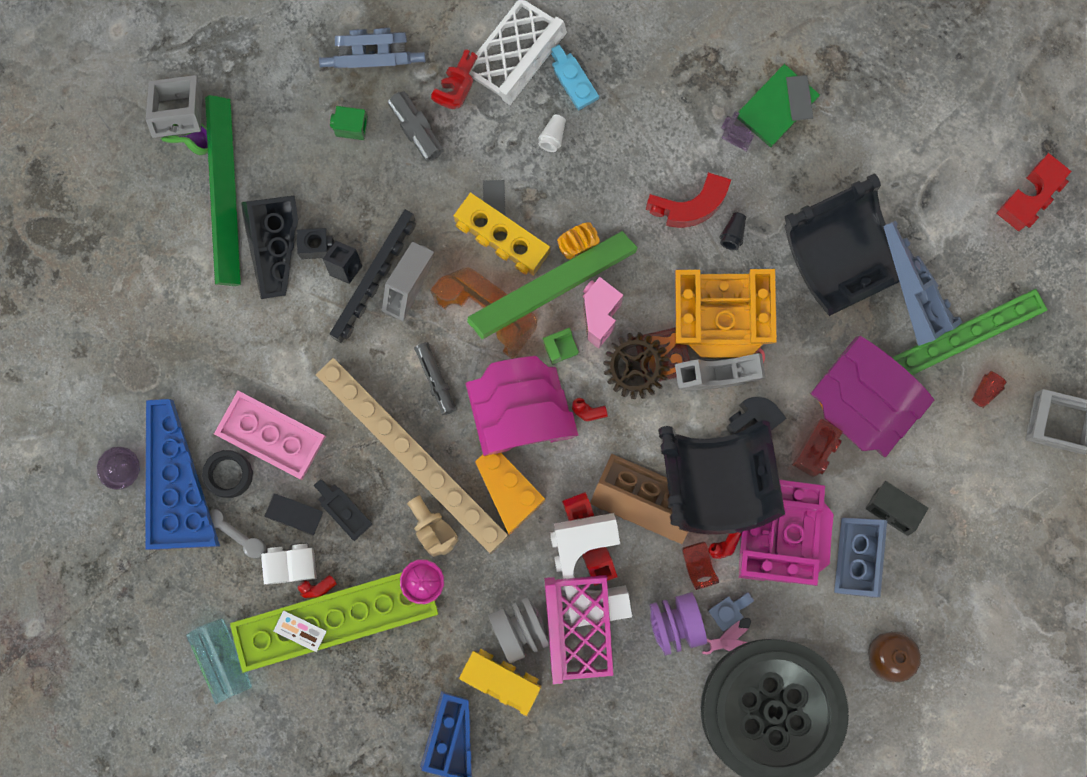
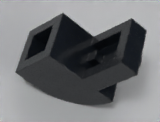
M751 397L739 405L745 413L742 414L741 411H738L728 419L730 424L726 429L733 435L751 421L756 424L761 420L770 422L772 431L787 418L771 400L764 397Z

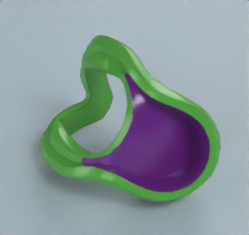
M201 124V132L188 133L184 136H163L161 138L163 142L168 143L183 142L196 155L208 153L207 128L203 124Z

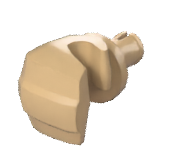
M420 495L410 500L407 505L418 520L417 526L414 529L419 541L428 554L436 557L450 553L459 541L451 526L441 519L440 513L431 514Z

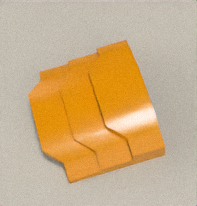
M750 269L749 274H700V270H675L676 344L689 345L700 358H738L754 354L763 344L777 342L775 269Z

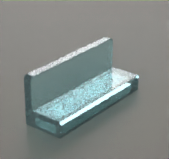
M223 619L200 626L186 634L215 705L252 688L247 673H242L237 650Z

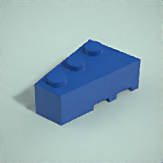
M441 691L420 765L422 771L443 777H472L469 700L466 697Z

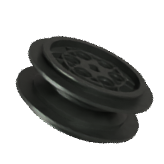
M761 639L747 642L734 648L714 666L705 682L701 696V721L708 743L719 759L741 777H815L835 759L846 737L849 709L847 696L838 675L823 657L808 647L795 642ZM768 677L773 678L775 681V687L770 692L765 691L763 688V682ZM795 688L798 691L799 697L796 702L790 703L787 700V692ZM751 692L755 700L751 706L746 707L742 703V697L745 693ZM770 706L777 708L778 711L775 716L768 715ZM794 715H799L801 718V725L797 729H792L789 724L790 718ZM754 718L757 722V728L754 732L748 733L745 730V722L748 719ZM778 730L781 735L780 740L775 744H771L768 735L771 731Z

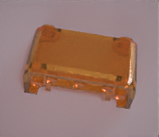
M467 267L441 277L430 290L435 303L444 310L452 304L463 307L469 298L484 308L508 295L478 272ZM532 312L496 332L497 339L505 346L503 353L511 359L516 357L537 328V319Z

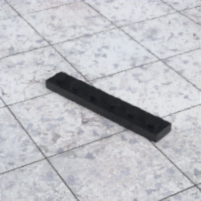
M404 209L331 330L329 335L339 343L350 337L354 329L352 325L356 318L360 319L366 310L365 303L368 298H372L379 288L377 283L380 278L388 274L394 255L398 256L404 246L402 243L406 235L410 236L415 229V217L410 211Z

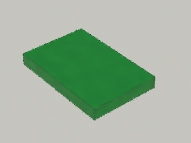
M785 64L735 116L770 148L796 122L792 121L786 77L798 75ZM809 85L811 104H813L820 94Z

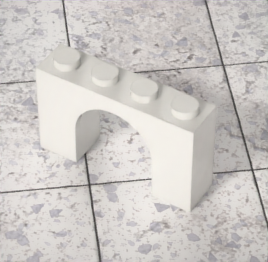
M614 513L554 523L555 532H550L552 547H558L559 556L554 557L557 572L562 571L563 579L575 578L573 575L574 566L579 557L591 549L620 544ZM626 585L608 588L610 621L632 617ZM561 586V595H566L568 601L578 592L573 586ZM588 588L585 590L594 599L602 592V590H591ZM582 594L573 605L584 612L592 602ZM603 598L599 601V603H600L602 606H603ZM595 606L587 616L597 624L604 616V613ZM571 608L564 614L565 620L570 619L571 625L580 617ZM583 619L577 627L591 624Z

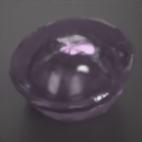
M112 447L105 451L97 463V476L100 482L107 488L114 490L125 489L132 485L140 471L139 460L136 454L124 447Z

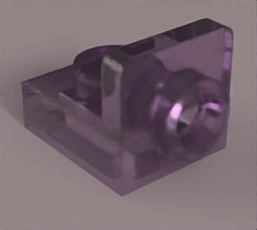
M735 111L732 117H726L721 126V129L724 130L722 139L747 152L754 135L743 126H735L740 114Z

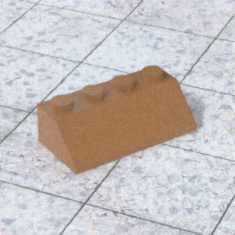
M611 454L590 504L601 510L614 513V515L624 520H628L680 544H683L688 531L679 530L678 526L670 524L672 511L668 507L667 501L669 498L667 477Z

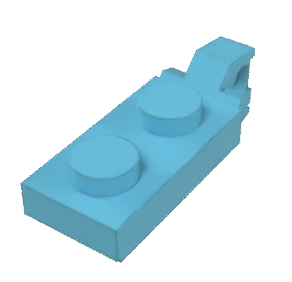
M560 45L553 47L551 55L555 60L552 63L554 73L577 110L579 111L598 100V93L575 57L573 58L571 53L566 55Z

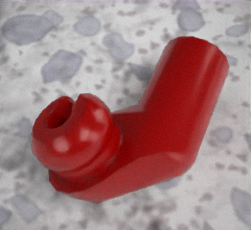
M576 398L572 403L574 414L586 422L608 417L605 405L592 408L585 403L583 398Z
M740 532L730 533L725 541L710 544L708 552L711 557L721 559L733 555L742 534Z
M328 575L317 585L311 586L309 581L304 580L298 585L297 589L301 592L300 595L303 598H317L326 594L337 583L332 576Z

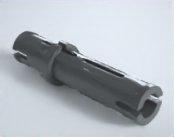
M424 342L414 347V350L429 381L430 392L432 396H435L442 415L456 411L457 408L450 396V387L448 383H445L429 343Z

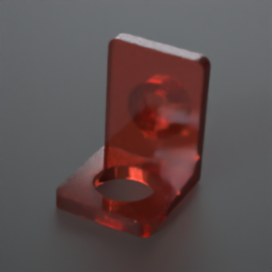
M705 541L682 548L688 575L695 590L719 583V578L713 569ZM703 577H711L709 580L704 582L698 581L700 578Z

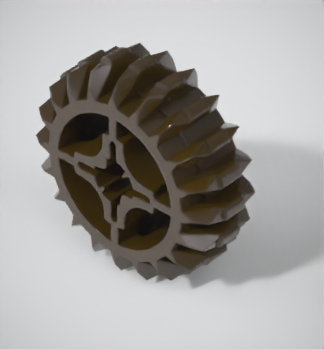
M641 332L637 333L636 340L632 333H628L627 342L623 337H619L618 340L621 345L618 346L612 343L611 347L615 349L614 353L606 352V355L611 357V361L606 360L603 362L605 366H610V369L604 371V375H612L607 383L610 385L616 383L613 390L618 392L622 389L621 396L627 397L630 392L631 399L635 400L639 392L640 397L646 399V390L653 396L655 395L653 386L655 385L657 388L662 389L663 386L658 381L660 379L668 380V377L662 375V372L670 371L671 368L669 366H663V363L670 361V358L668 356L661 357L667 350L665 347L657 349L661 342L655 340L651 343V335L648 334L643 341V334ZM636 346L647 348L637 356H632L626 352L628 349ZM652 354L656 362L653 375L647 367ZM621 357L626 363V369L622 373V378L618 370ZM629 359L638 363L641 361L642 364L639 365L642 366L641 369L645 374L638 370H632L634 368L632 366L633 363ZM639 375L648 381L639 386H629L627 384L630 379L633 380Z

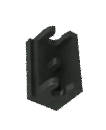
M884 481L881 487H878L865 509L881 520H887L889 525L909 536L917 530L929 508L889 482Z

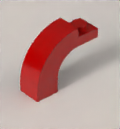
M708 172L702 191L694 199L687 202H675L650 194L646 210L657 217L668 216L666 226L686 228L701 224L712 217L721 207L731 179Z
M586 492L562 501L568 521L594 517ZM607 547L591 549L582 554L590 577L606 575L607 581L618 577Z

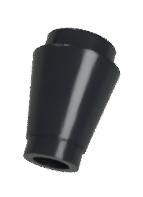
M739 212L732 214L720 235L722 247L729 250H738L739 246L743 244L746 216Z

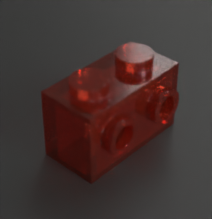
M820 419L815 423L792 465L811 477H815L819 473L823 474L830 463L827 460L831 452L835 453L842 442L839 438L843 431Z

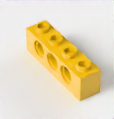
M471 192L453 215L456 222L455 226L465 234L470 232L475 235V240L484 247L489 245L494 248L497 256L505 261L508 259L516 264L515 267L525 275L529 272L534 276L550 254V246ZM479 218H484L488 221L483 227H477L474 223ZM498 232H505L507 234V238L503 241L496 240L494 236ZM523 245L527 248V251L519 255L514 252L515 247Z

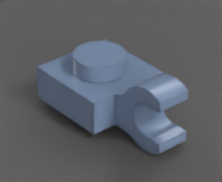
M745 593L734 602L728 596L710 608L708 612L723 632L743 618L740 610L751 604L754 600L749 593Z

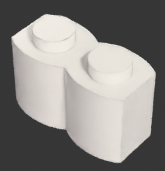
M308 544L292 545L293 550L283 551L282 547L267 548V553L261 554L264 584L317 579L314 549L308 548Z

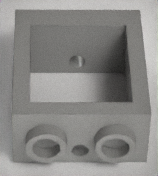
M197 75L149 81L145 120L152 138L201 132L203 93ZM189 98L188 108L158 111L159 102Z
M1045 389L1036 392L1025 440L1083 455L1087 454V400ZM1050 403L1086 411L1080 444L1044 436Z

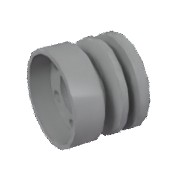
M528 596L522 599L526 608L525 611L521 612L515 602L512 603L515 614L512 617L508 615L504 608L488 615L497 639L510 664L525 657L524 644L528 643L533 652H537L538 649L534 642L537 638L540 639L543 648L550 646L545 624L538 609L529 601Z

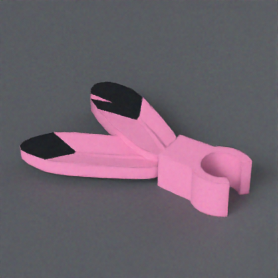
M743 618L729 627L718 639H707L710 649L707 652L702 651V654H710L714 650L722 648L731 651L747 643L737 639L749 629L751 619Z

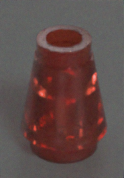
M990 371L987 375L984 374L971 401L984 409L986 405L1005 390L1004 386L1007 381L993 371Z

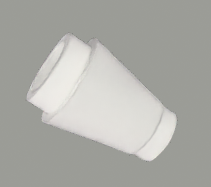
M556 114L553 115L538 137L539 146L543 150L556 152L557 148L561 147L566 122L564 117Z

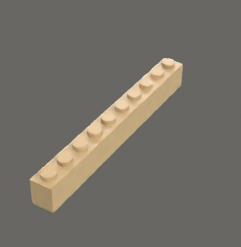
M334 358L316 374L331 392L490 554L509 537Z

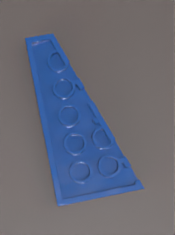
M146 400L145 550L220 547L174 400Z

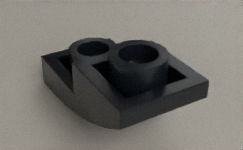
M274 493L264 517L314 535L323 512Z

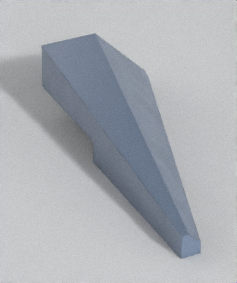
M893 221L885 225L884 230L918 346L936 340L945 332L959 326L962 320L960 317L952 315L949 310L951 303L948 299H942L938 290L939 285L921 258L913 256L908 248L910 242L907 238L902 239L897 229V222Z

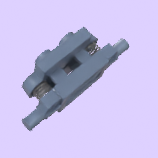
M377 28L371 34H367V29L349 30L350 35L335 36V46H338V49H340L338 51H341L338 52L339 55L326 58L319 57L320 68L395 66L425 62V52L410 53L409 51L401 52L405 50H398L405 49L396 47L405 46L403 44L407 42L406 32H391L390 28ZM377 44L378 53L369 51L366 54L365 45Z

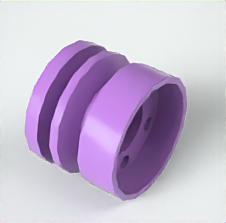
M692 592L675 597L676 609L673 610L667 600L662 601L664 610L662 613H660L657 603L650 604V622L656 642L661 647L665 656L671 654L669 642H673L677 652L681 651L680 639L685 638L690 648L707 644L702 617Z

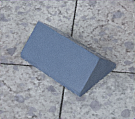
M841 519L834 593L870 598L881 596L887 520Z

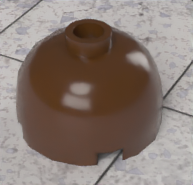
M890 631L882 633L872 641L868 649L871 670L877 677L886 682L900 683L907 681L917 673L921 665V653L918 645L911 637L902 632Z

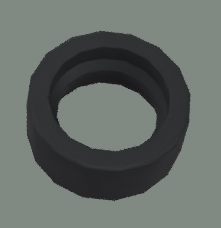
M221 450L211 455L205 462L202 472V478L208 490L222 498H234L242 495L249 488L253 477L250 462L243 455L233 450ZM224 460L237 462L242 470L240 482L230 489L219 487L213 478L216 465Z

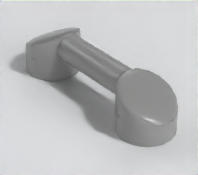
M218 509L209 511L215 530L220 529L242 545L243 551L248 557L258 559L261 558V554L266 552V545L262 540L257 538L249 539L227 522L226 514Z

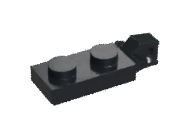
M322 479L313 485L322 495L318 499L321 502L320 505L353 541H356L373 525L341 488H338L335 484L330 488Z

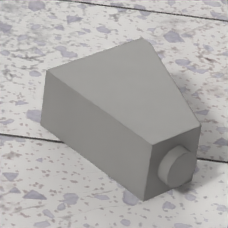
M414 242L410 244L385 283L382 312L401 321L405 320L432 266L433 251Z

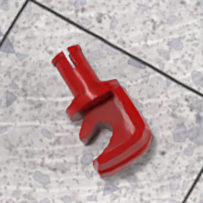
M464 50L457 67H448L446 71L448 78L442 79L441 85L442 88H451L453 91L445 93L434 89L431 99L435 103L448 109H457L463 105L474 81L469 75L478 58L474 52L469 55L470 50Z

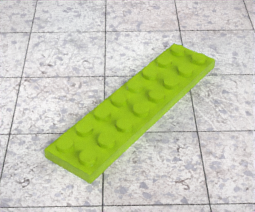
M401 572L230 623L242 673L315 652L274 632L283 610L326 631L317 650L319 651L439 615L436 601L434 600L427 604H416L409 601L403 595L400 588Z

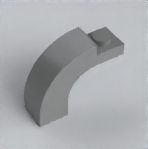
M760 353L720 361L697 359L675 364L678 388L682 390L718 389L766 379L763 358Z

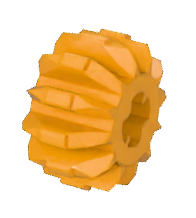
M586 222L569 229L559 236L557 241L559 249L565 258L572 259L598 245L600 239L595 227L590 222Z

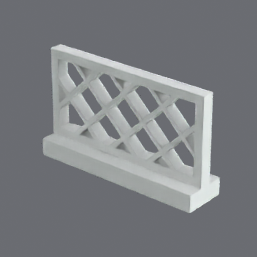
M518 0L477 51L476 55L478 58L469 75L483 86L501 96L504 102L511 105L552 53L551 49L557 46L566 35L567 31L564 21L557 16L554 19L525 0ZM522 7L529 11L530 17L517 20L516 14ZM544 20L549 23L545 30L535 31L534 22ZM531 23L532 32L519 34L518 25ZM515 26L516 35L502 37V32L505 28ZM533 38L534 44L531 48L521 49L520 40ZM517 41L518 50L505 53L504 43ZM500 44L501 54L488 56V49L491 46ZM519 56L520 62L517 66L507 68L506 58ZM503 60L504 69L490 71L489 62ZM486 62L487 72L477 74L472 71L477 64ZM505 74V81L500 87L492 83L491 77Z

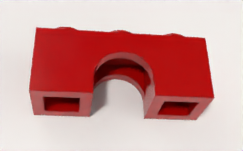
M1048 153L1026 177L1035 186L1036 196H1028L1017 189L996 214L1017 231H1020L1025 226L1030 228L1039 218L1036 213L1040 209L1045 210L1054 200L1051 195L1055 191L1060 192L1068 184L1069 181L1066 178L1072 171Z

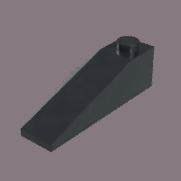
M295 195L241 202L244 225L260 298L267 299L286 296L290 260L294 248L295 230L298 224Z

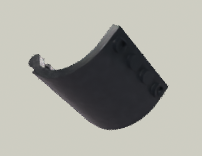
M875 173L867 176V180L863 182L857 181L851 184L850 188L810 207L807 205L796 214L790 213L785 216L786 235L798 270L816 301L829 316L900 282L884 230L886 223L878 198V190L881 183Z
M761 420L736 434L710 439L690 438L676 434L672 426H663L658 429L659 438L662 439L660 448L661 454L664 455L668 483V507L672 511L670 515L671 525L678 526L679 530L697 534H730L761 527L785 515L770 422Z

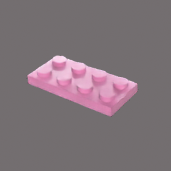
M237 391L214 433L218 437L300 480H303L326 438L325 435L240 391Z

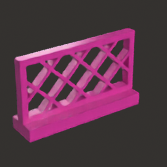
M606 575L555 580V577L544 578L553 684H562L563 680L613 676ZM602 583V592L596 599L585 591L591 584ZM561 586H573L578 592L568 601L561 595ZM582 594L592 602L584 612L573 605ZM602 598H603V606L599 603V601H600ZM562 601L566 604V606L563 609ZM595 606L604 613V616L597 624L587 616ZM569 608L580 615L572 625L563 620V615ZM583 619L593 626L585 637L575 629ZM603 623H604L605 630L601 628V625H602ZM597 630L605 636V641L599 648L589 641ZM571 633H574L582 640L574 650L565 644V639ZM585 643L595 651L587 661L577 654ZM600 655L607 660V669L596 670L590 664ZM573 657L583 664L578 671L567 672V663Z

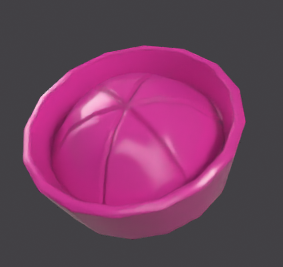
M416 560L409 563L403 569L400 577V588L403 595L409 601L416 604H427L434 601L441 594L444 587V576L441 569L429 560Z

